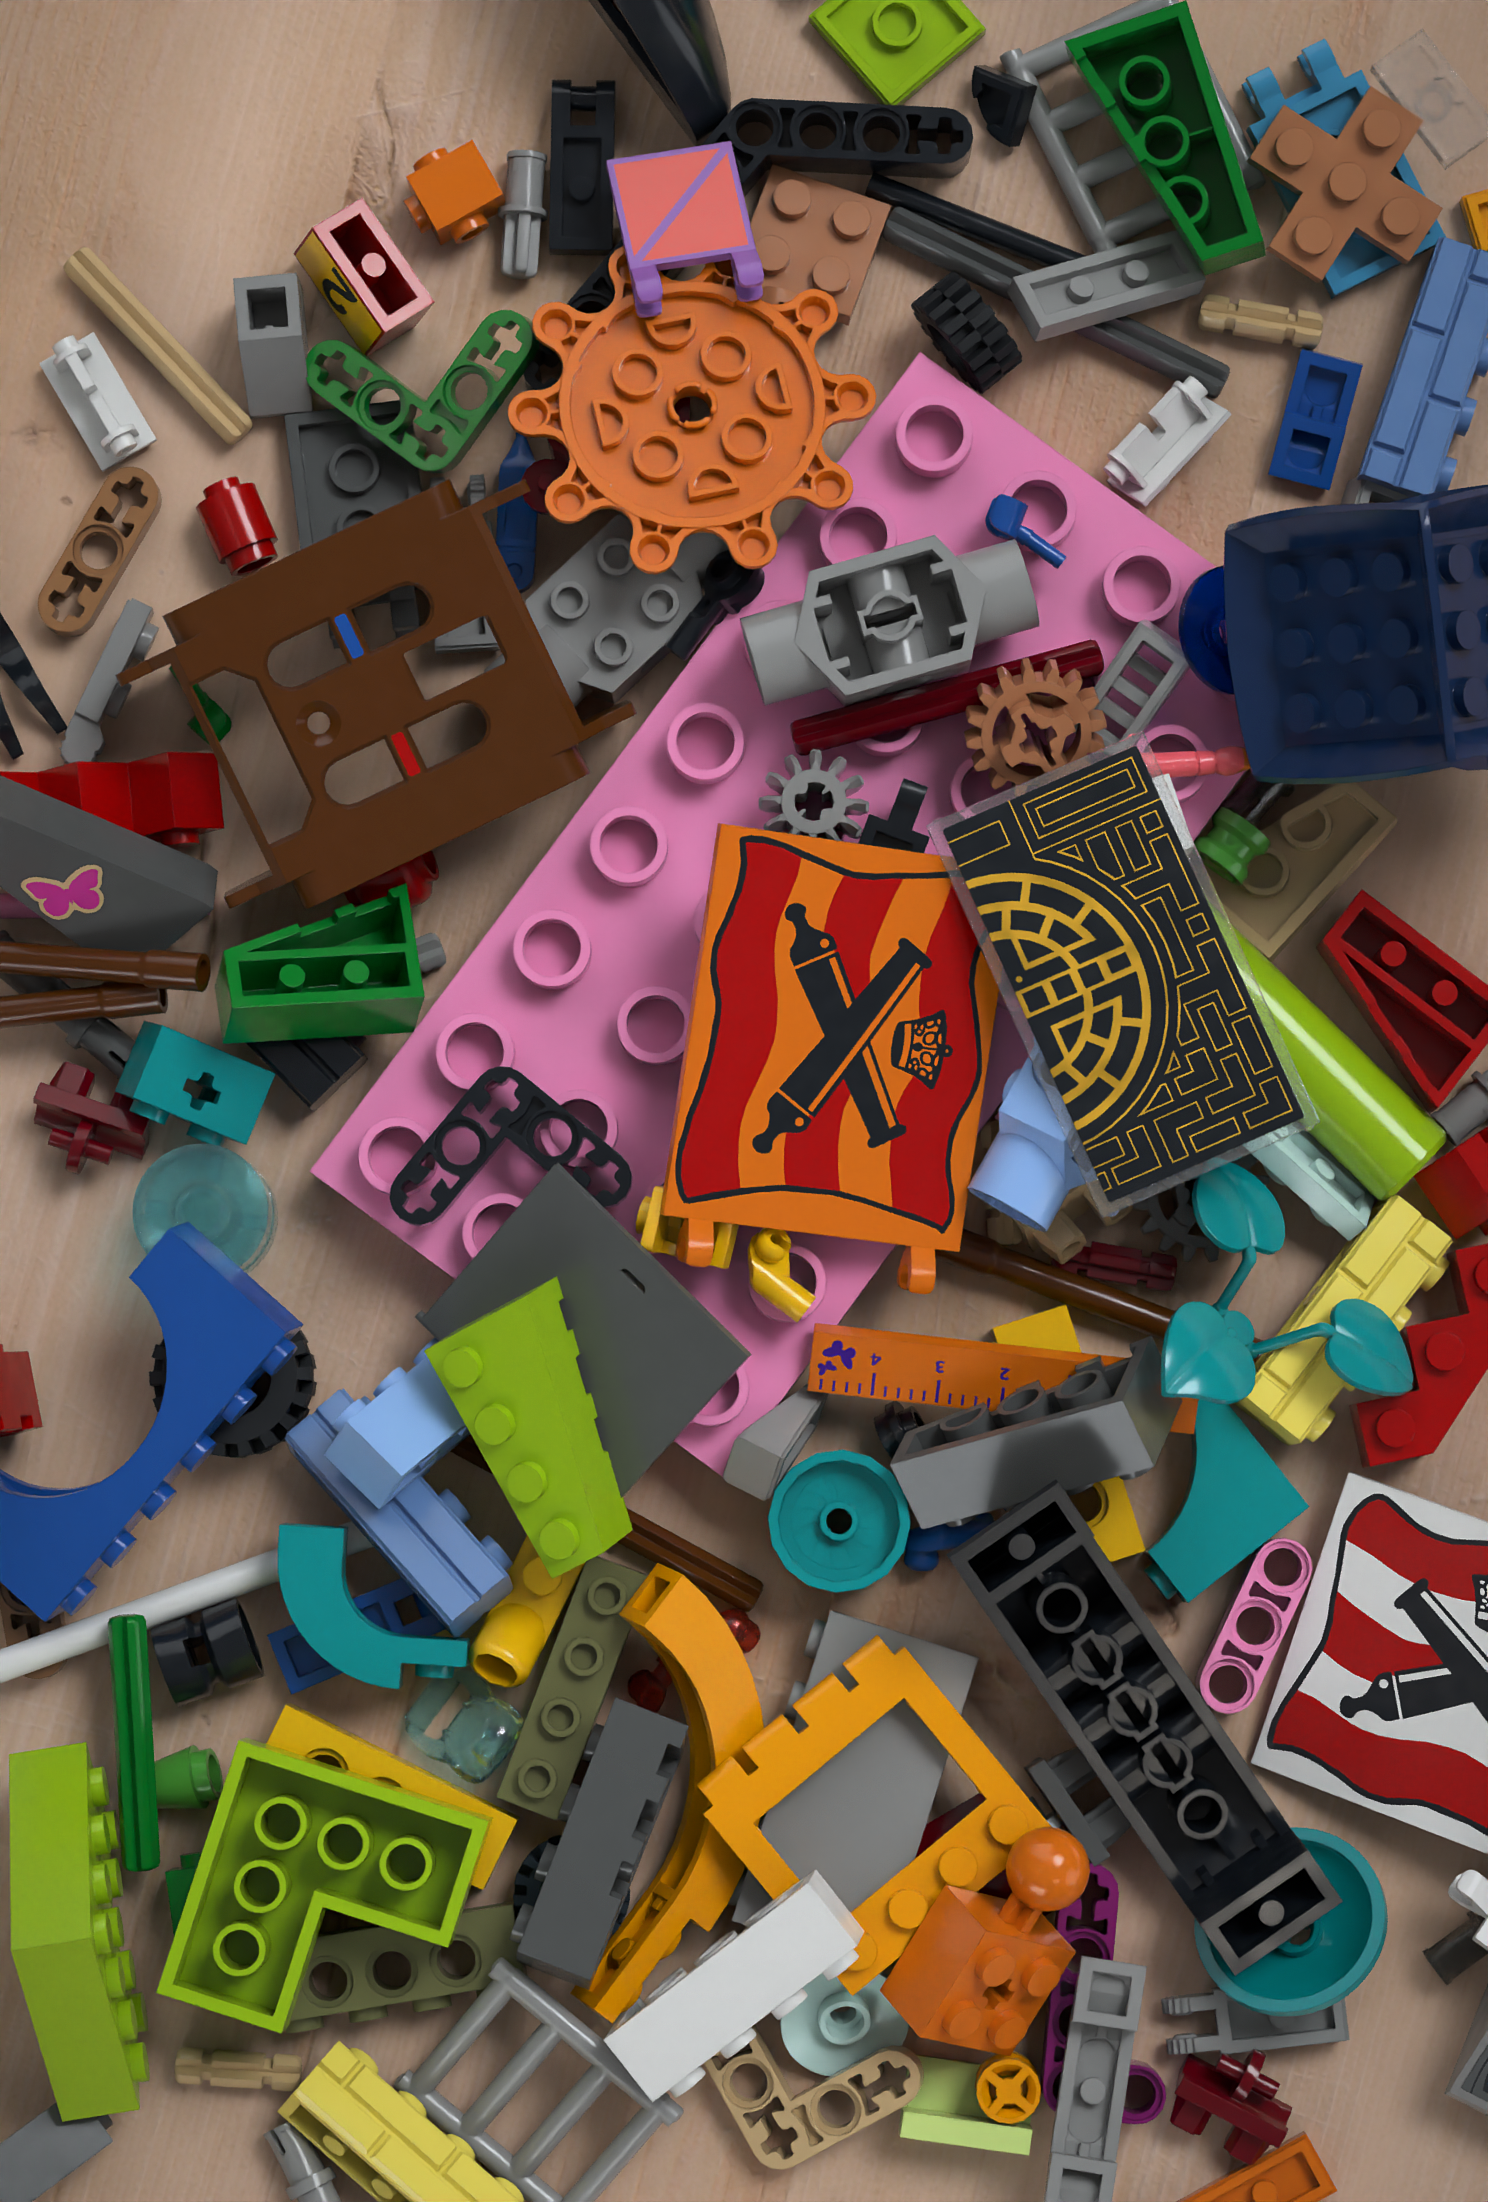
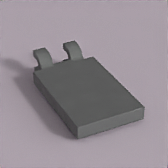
M400 400L369 404L370 415L379 425L393 422L401 410ZM338 408L284 415L300 550L422 492L419 468L412 465ZM413 422L410 427L397 436L401 443L405 432L415 435ZM405 585L397 587L358 606L390 603L392 626L396 639L420 627L415 590L420 589L416 586ZM351 609V611H352V613H353V615H354V617H355L354 609ZM328 624L330 639L333 642L334 649L340 648Z

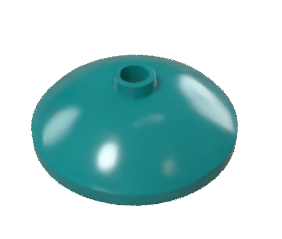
M1291 1827L1292 1831L1313 1856L1343 1902L1304 1928L1310 1930V1936L1306 1942L1294 1945L1291 1944V1938H1289L1235 1976L1194 1918L1196 1947L1206 1971L1215 1984L1229 1998L1252 2011L1272 2016L1289 2017L1310 2014L1330 2007L1348 1996L1366 1979L1382 1951L1387 1933L1388 1913L1384 1891L1376 1873L1362 1854L1349 1843L1337 1836L1317 1829Z

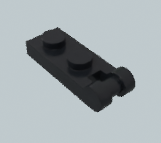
M552 80L550 255L607 256L613 250L614 201L606 169V160L615 159L616 80H596V86H572V80ZM572 111L596 112L595 125H571Z

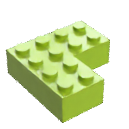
M247 1737L238 1740L156 1993L282 2034L289 2026L326 1909L448 1948L454 1940L493 1817Z
M86 1742L9 1754L11 1953L62 2122L140 2110L139 2083L149 2081L150 2079L146 2046L144 2042L138 2043V2032L148 2031L146 2003L142 1992L132 1994L131 1989H136L134 1960L131 1950L120 1951L119 1947L124 1946L122 1917L119 1907L112 1908V1898L123 1896L119 1862L117 1858L111 1859V1850L121 1849L119 1820L116 1810L105 1811L104 1806L109 1805V1788L106 1772L103 1766L93 1768Z

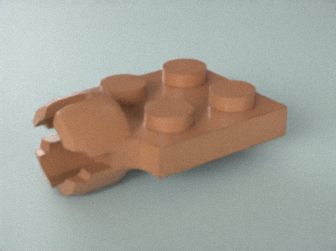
M772 164L750 223L755 247L764 272V281L761 284L763 289L761 300L770 304H783L791 301L805 290H822L831 295L837 303L838 317L836 322L849 326L881 240L884 225L890 215L891 205Z

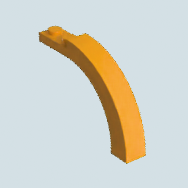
M659 1563L656 1564L619 1615L647 1640L660 1657L673 1680L681 1700L686 1723L689 1726L690 1776L682 1820L674 1843L661 1869L621 1923V1926L608 1941L590 1989L587 1990L575 1985L570 1992L572 1996L612 2024L620 2013L630 2009L638 2000L643 1988L642 1983L659 1960L665 1959L675 1950L681 1939V1931L688 1921L709 1933L727 1906L744 1872L745 1864L702 1813L712 1803L696 1784L731 1755L746 1774L751 1772L757 1766L743 1750L742 1746L764 1728L762 1710L753 1676L743 1652L727 1623L708 1598L688 1578ZM759 1818L756 1822L753 1823V1824L756 1825L757 1827H758L760 1818Z

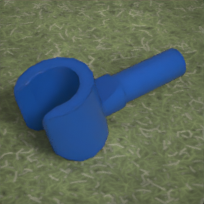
M1004 494L994 498L985 519L988 531L994 536L1006 540L1015 539L1022 546L1025 545L1058 569L1066 556L1034 533L1033 530L1021 525L1028 506Z

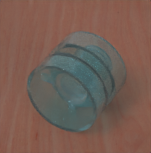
M190 1144L167 1152L158 1158L144 1173L137 1186L133 1200L134 1229L141 1246L147 1254L169 1228L189 1222L245 1273H249L265 1258L276 1236L278 1209L274 1193L268 1181L248 1161L221 1146Z

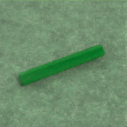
M122 1614L109 1618L107 1623L121 1859L124 1870L143 1872L155 1869L160 1864L147 1626L143 1615Z

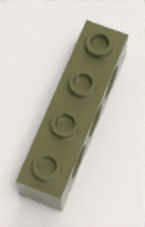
M600 1556L586 1561L498 1790L497 1798L551 1819H558L632 1628L619 1613L647 1578V1574Z
M514 1901L463 1909L454 1940L467 1943L473 1949L476 1960L474 1969L468 1974L461 1976L452 1975L443 1968L440 1962L441 1945L376 1924L319 1933L286 2033H297L324 2027L323 2016L348 2012L350 2023L387 2017V2005L412 2001L414 2012H422L452 2006L451 1994L476 1990L478 1998L493 1980L488 1974L491 1972L493 1963L500 1957L505 1958L515 1968L520 1969L528 1976L526 1965L516 1961L517 1950L520 1944L509 1940L518 1916L517 1909L514 1907ZM388 1951H396L406 1956L411 1965V1977L407 1983L401 1986H390L379 1978L376 1964L381 1954ZM333 1962L343 1968L347 1975V1987L343 1994L336 1997H328L321 1994L315 1988L313 1972L318 1964Z

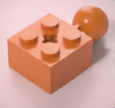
M1040 1827L1022 1835L1014 1843L1007 1857L1006 1876L1012 1890L1008 1899L949 1885L944 1886L880 1989V1992L920 2038L1011 2056L1018 2043L1026 2035L1028 2027L1047 1997L1057 1986L1061 1975L1076 1953L1073 1947L1046 1919L1042 1912L1064 1909L1073 1904L1084 1892L1089 1880L1090 1864L1083 1845L1069 1832L1055 1827Z

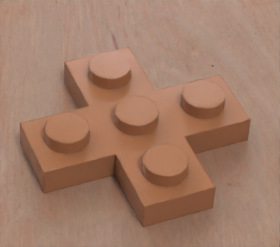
M1372 86L1367 89L1337 138H1334L1283 105L1246 161L1299 196L1265 250L1318 284L1323 280L1353 232L1406 265L1443 209L1390 174L1424 120Z

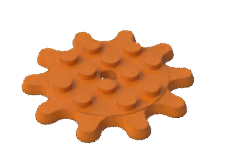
M624 246L615 250L609 259L608 271L614 285L615 296L613 302L606 309L598 313L587 314L577 311L570 305L562 302H549L542 305L535 312L532 319V330L536 339L560 357L563 372L559 380L551 387L543 390L524 391L513 397L508 407L507 416L511 427L517 433L528 438L556 440L564 445L568 451L570 459L568 468L562 476L554 480L547 488L544 498L545 508L552 518L564 524L577 523L598 510L612 509L626 515L633 526L630 558L640 571L647 574L656 575L670 569L677 559L679 547L684 539L697 533L714 534L721 538L727 544L735 562L744 568L752 570L763 568L771 563L777 552L778 543L771 527L770 517L773 509L779 503L785 500L797 499L808 502L819 509L832 511L843 507L850 500L853 493V480L847 470L833 462L825 454L822 447V438L826 430L832 425L858 421L868 416L875 407L876 392L874 386L868 379L860 375L829 373L821 368L816 361L814 354L815 344L821 336L831 330L836 324L838 317L837 303L827 292L818 289L805 290L791 301L783 304H770L761 299L740 302L736 295L731 260L706 263L699 275L686 281L672 280L664 276L661 271H658L663 289L661 300L662 313L658 316L641 318L636 313L630 273ZM695 396L707 403L710 414L709 417L699 421L686 420L682 423L679 415L674 410V405L684 397Z

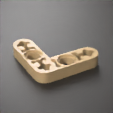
M755 2024L752 2028L757 2035L749 2042L752 2049L738 2052L726 2065H722L717 2057L723 2055L720 2051L704 2063L754 2155L762 2164L771 2169L779 2170L796 2166L906 2106L918 2094L924 2078L921 2061L915 2053L903 2046L891 2045L877 2050L794 2096ZM889 2061L894 2068L905 2066L910 2073L903 2082L905 2091L898 2093L893 2085L886 2086L875 2092L871 2097V2100L879 2107L869 2110L865 2091L852 2077L861 2074L865 2087L878 2080L883 2074L884 2067L882 2062ZM745 2063L761 2067L766 2073L768 2080L766 2092L754 2099L740 2095L732 2082L735 2068ZM841 2090L849 2094L853 2099L855 2115L849 2123L835 2125L826 2121L822 2116L819 2108L820 2099L826 2092ZM775 2096L783 2104V2106L776 2107L772 2112L775 2121L782 2130L793 2127L797 2133V2136L790 2144L793 2152L789 2154L781 2146L771 2149L767 2145L766 2140L773 2131L765 2114L757 2122H753L749 2113L763 2109Z

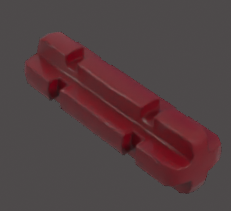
M1095 1241L1091 1242V1247L1083 1246L1082 1250L1065 1264H1060L1051 1257V1265L1077 1274V1270L1084 1271L1088 1279L1136 1287L1137 1281L1146 1282L1145 1289L1160 1292L1171 1291L1177 1271V1259L1173 1255L1151 1252L1150 1258L1143 1257L1142 1250Z

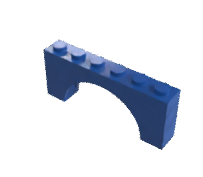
M189 1222L169 1228L129 1276L146 1296L158 1318L163 1333L167 1358L166 1383L161 1406L152 1428L137 1451L123 1466L104 1480L75 1488H50L30 1484L0 1469V1582L44 1622L64 1611L72 1616L84 1606L97 1589V1586L90 1580L104 1564L113 1568L126 1556L137 1541L130 1532L144 1516L151 1521L167 1507L177 1493L170 1484L184 1468L192 1473L207 1459L217 1445L210 1436L224 1420L230 1424L235 1423L257 1398L251 1387L265 1371L270 1376L276 1374L298 1348L291 1339L304 1324Z

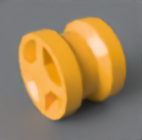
M1013 2052L1011 2056L994 2053L981 2063L976 2073L975 2088L979 2105L988 2117L999 2123L1013 2124L1024 2121L1034 2113L1040 2102L1041 2086L1036 2067L1027 2057L1018 2052ZM1015 2072H1017L1013 2077L1001 2078V2077L999 2076V2075H1001L1002 2077H1003V2076H1006V2075L1012 2076Z

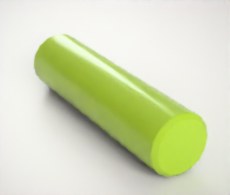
M1208 902L1304 1114V1117L1297 1120V1122L1378 1201L1387 1200L1394 1196L1446 1142V1132Z

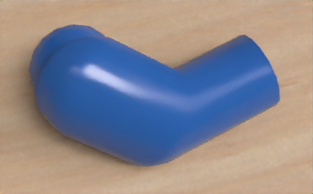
M985 1512L979 1514L970 1522L956 1527H949L944 1523L926 1529H921L920 1526L910 1529L905 1546L904 1563L913 1571L933 1570L939 1563L938 1551L957 1548L995 1520L990 1513Z

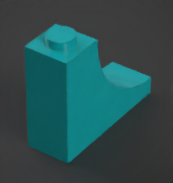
M1200 1399L1198 1401L1194 1434H1191L1192 1463L1184 1498L1166 1530L1144 1551L1152 1562L1151 1565L1144 1569L1152 1583L1167 1600L1177 1593L1185 1603H1189L1309 1508V1505L1230 1405L1216 1404Z

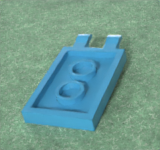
M1324 38L1302 49V54L1297 56L1305 76L1313 86L1285 99L1269 67L1245 79L1246 82L1241 85L1250 105L1261 118L1260 121L1250 125L1246 130L1254 147L1257 146L1283 105L1334 138H1337L1363 95L1370 87L1362 70L1344 78L1334 54ZM1403 153L1390 174L1425 196ZM1270 178L1284 207L1289 213L1299 196ZM1437 219L1412 258L1434 248L1439 237H1446ZM1353 232L1322 282L1332 299L1402 263Z

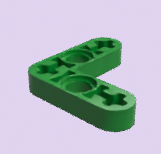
M499 310L491 313L481 322L427 400L411 390L357 348L339 340L323 341L309 351L306 358L308 373L306 380L316 393L412 465L430 473H445L453 470L462 461L534 360L539 349V341L533 333L532 321L529 318L512 310ZM517 324L520 328L515 337L522 345L517 353L505 350L494 363V365L506 370L499 379L492 370L474 361L479 353L483 357L492 360L501 345L500 341L494 337L500 327L512 330ZM345 355L347 358L344 360L342 367L360 381L365 382L368 371L373 374V377L367 380L357 392L347 384L337 380H332L327 385L325 381L328 378L329 372L323 367V363L328 357L339 360ZM470 374H478L486 382L488 388L487 397L479 408L465 410L458 404L455 397L456 387L463 377ZM392 389L399 396L401 402L400 413L393 422L379 425L370 415V401L378 391ZM356 394L353 405H350L348 399ZM417 408H419L423 413L414 420ZM412 422L424 430L435 434L444 429L446 433L443 435L442 442L448 447V450L443 457L431 454L425 459L424 454L428 447L414 434L405 432L401 443L397 436L410 427Z

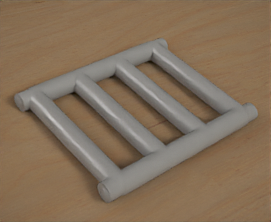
M1139 0L1025 54L1022 53L1020 48L1007 51L1000 56L1007 74L1037 86L1028 116L1029 123L1094 253L1116 248L1117 244L1170 219L1157 198L1105 221L1090 188L1136 167L1124 145L1078 165L1063 132L1103 114L1090 92L1051 110L1036 76L1070 61L1064 41L1179 3V0ZM1203 51L1247 191L1259 189L1265 185L1266 180L1260 170L1246 162L1253 151Z
M500 1957L493 1963L491 1972L488 1974L493 1980L416 2072L413 2073L408 2070L405 2074H401L394 2082V2088L415 2096L425 2107L426 2117L445 2133L454 2134L466 2141L473 2149L475 2158L496 2176L512 2182L520 2190L527 2202H595L660 2125L664 2123L669 2127L680 2119L684 2110L666 2092L652 2102L601 2037L520 1969L515 1968L505 1958ZM513 1998L542 2023L466 2113L463 2114L437 2092L435 2088L507 2002ZM563 2040L592 2065L513 2156L484 2130L557 2044ZM613 2082L642 2107L563 2198L534 2172L608 2085Z

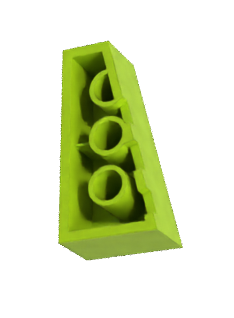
M557 1276L455 1330L424 1350L552 1579L604 1553L633 1530L624 1498L620 1496L608 1451H604L594 1421L598 1416L591 1393L586 1394L576 1357L580 1353L573 1329L567 1330L559 1301L564 1297Z

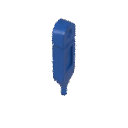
M517 432L516 439L500 467L498 492L520 482L526 469L536 462L527 437ZM523 495L497 507L496 544L519 593L527 591L534 582L538 513L530 509L525 503Z

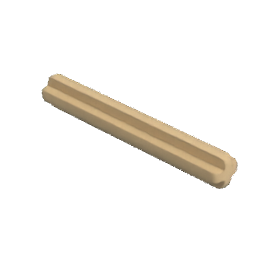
M83 247L76 251L63 266L67 276L228 445H234L242 440L253 427L251 418L90 248Z

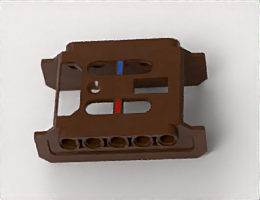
M450 479L162 616L176 646L115 675L122 687L168 664L172 666L270 870L225 892L224 899L229 909L289 882H292L304 909L327 901L590 773V770L577 744L637 714L632 702L625 700L580 720L482 514L531 491L526 479L465 508ZM410 585L421 589L428 597L430 603V614L426 622L418 629L370 651L351 609L397 587ZM484 616L504 656L505 662L428 700L424 699L404 654ZM327 621L347 663L293 687L282 686L274 681L269 674L267 666L268 657L272 650L280 643ZM222 671L255 681L312 798L302 828L271 844L268 843L192 687ZM461 703L472 704L479 708L485 715L487 723L486 734L483 739L475 746L427 768L408 727ZM315 712H323L330 720V726L323 734H314L308 728V718ZM384 739L404 780L356 803L341 804L333 800L326 792L324 784L328 769L337 761Z

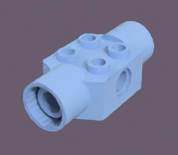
M1034 1036V1047L1022 1069L1015 1070L1004 1086L1002 1093L1003 1103L998 1110L999 1131L967 1189L976 1197L1007 1216L1036 1230L1047 1232L1070 1189L1096 1181L1098 1177Z

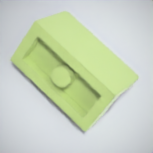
M915 2054L920 2059L924 2070L923 2084L916 2097L901 2108L898 2130L900 2138L1029 2156L1033 2131L1030 2125L1031 2115L1024 2121L1007 2124L999 2123L985 2114L979 2105L975 2088L976 2073L981 2065L980 2063ZM908 2069L906 2071V2077L910 2074ZM1015 2072L1012 2076H1009V2075H1006V2076H1003V2077H1002L1001 2075H999V2076H1000L1001 2078L1013 2077L1017 2072Z

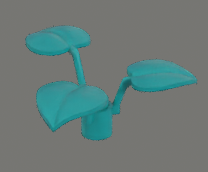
M1211 1158L1202 1162V1170L1194 1183L1192 1192V1204L1196 1221L1202 1232L1219 1248L1231 1253L1242 1251V1261L1216 1303L1211 1306L1204 1302H1188L1178 1308L1171 1316L1165 1332L1161 1354V1395L1170 1398H1194L1216 1404L1237 1403L1247 1397L1253 1390L1256 1373L1253 1360L1260 1354L1313 1337L1328 1339L1325 1346V1358L1328 1365L1341 1379L1355 1388L1384 1396H1400L1413 1388V1372L1405 1344L1398 1329L1381 1309L1364 1300L1356 1298L1345 1299L1336 1304L1330 1313L1331 1325L1321 1322L1258 1343L1253 1342L1255 1332L1250 1320L1241 1312L1229 1311L1228 1306L1257 1260L1256 1252L1272 1255L1282 1248L1285 1238L1283 1214L1270 1190L1246 1169L1219 1158Z

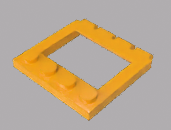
M878 1635L874 1636L842 1663L857 1682L851 1689L847 1690L831 1672L792 1704L793 1708L807 1724L804 1728L797 1732L783 1714H780L742 1746L743 1750L757 1766L751 1772L746 1774L731 1755L696 1784L712 1803L702 1813L773 1900L800 1880L766 1840L759 1827L753 1823L902 1699L906 1701L909 1708L916 1713L975 1785L977 1791L984 1796L986 1800L851 1912L852 1916L864 1930L858 1946L854 1948L859 1957L836 1977L852 1996L902 1955L945 1885L978 1892L1006 1868L1008 1854L1014 1843L1022 1835L1036 1828L1052 1827L908 1650L901 1646L892 1653Z

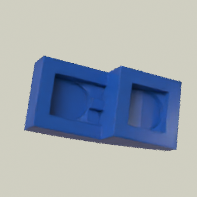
M1301 348L1268 475L1330 490L1363 363Z

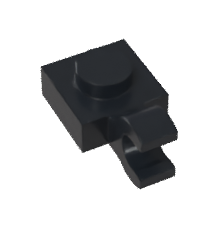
M904 778L888 821L869 814L858 844L924 853L930 837L913 831L912 828L928 787Z

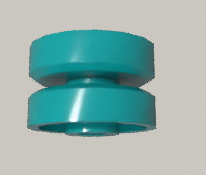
M847 1450L816 1453L792 1467L775 1489L768 1515L772 1546L785 1568L808 1586L835 1593L864 1589L887 1575L904 1553L911 1526L907 1499L893 1473L870 1456ZM834 1509H845L846 1513L851 1516V1527L843 1534L833 1533L827 1527V1515Z

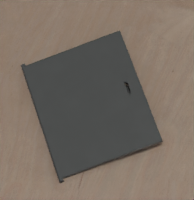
M556 1163L425 1314L421 1310L415 1318L440 1341L455 1330L557 1276L564 1297L559 1301L567 1330L573 1329L580 1353L576 1357L586 1394L591 1393L598 1416L594 1419L603 1450L608 1451L622 1498L752 1354L559 1163Z

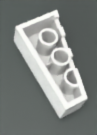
M816 1869L753 1914L744 1924L747 1929L739 1935L734 1930L713 1943L694 1962L696 1968L687 1974L680 1967L659 1984V1987L644 2001L639 1997L630 2009L620 2013L604 2038V2042L652 2102L668 2090H670L675 2098L685 2093L706 2074L701 2067L703 2063L719 2051L726 2059L736 2054L757 2035L752 2028L754 2024L770 2012L777 2020L781 2019L807 1998L808 1994L803 1989L805 1985L821 1973L830 1981L858 1959L859 1955L854 1948L858 1946L864 1930Z

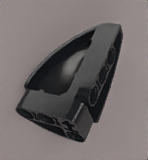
M588 0L694 146H701L731 111V92L726 57L710 0ZM613 1H614V3L616 4V6L618 7V9H619L620 11H618V10L613 6V4H612Z

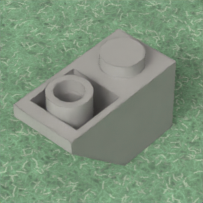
M297 273L233 278L238 342L250 418L277 417L313 411L312 388L306 380V377H308L306 362L308 342L304 295Z

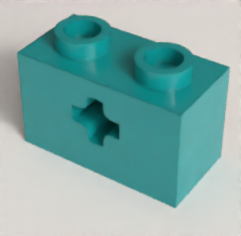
M144 1021L115 1092L134 1099L129 1110L130 1112L149 1118V1120L165 1125L169 1115H172L190 1123L186 1135L222 1149L225 1139L247 1144L275 1073L163 1025ZM187 1079L193 1080V1082L202 1087L198 1098L192 1097L191 1094L183 1090Z

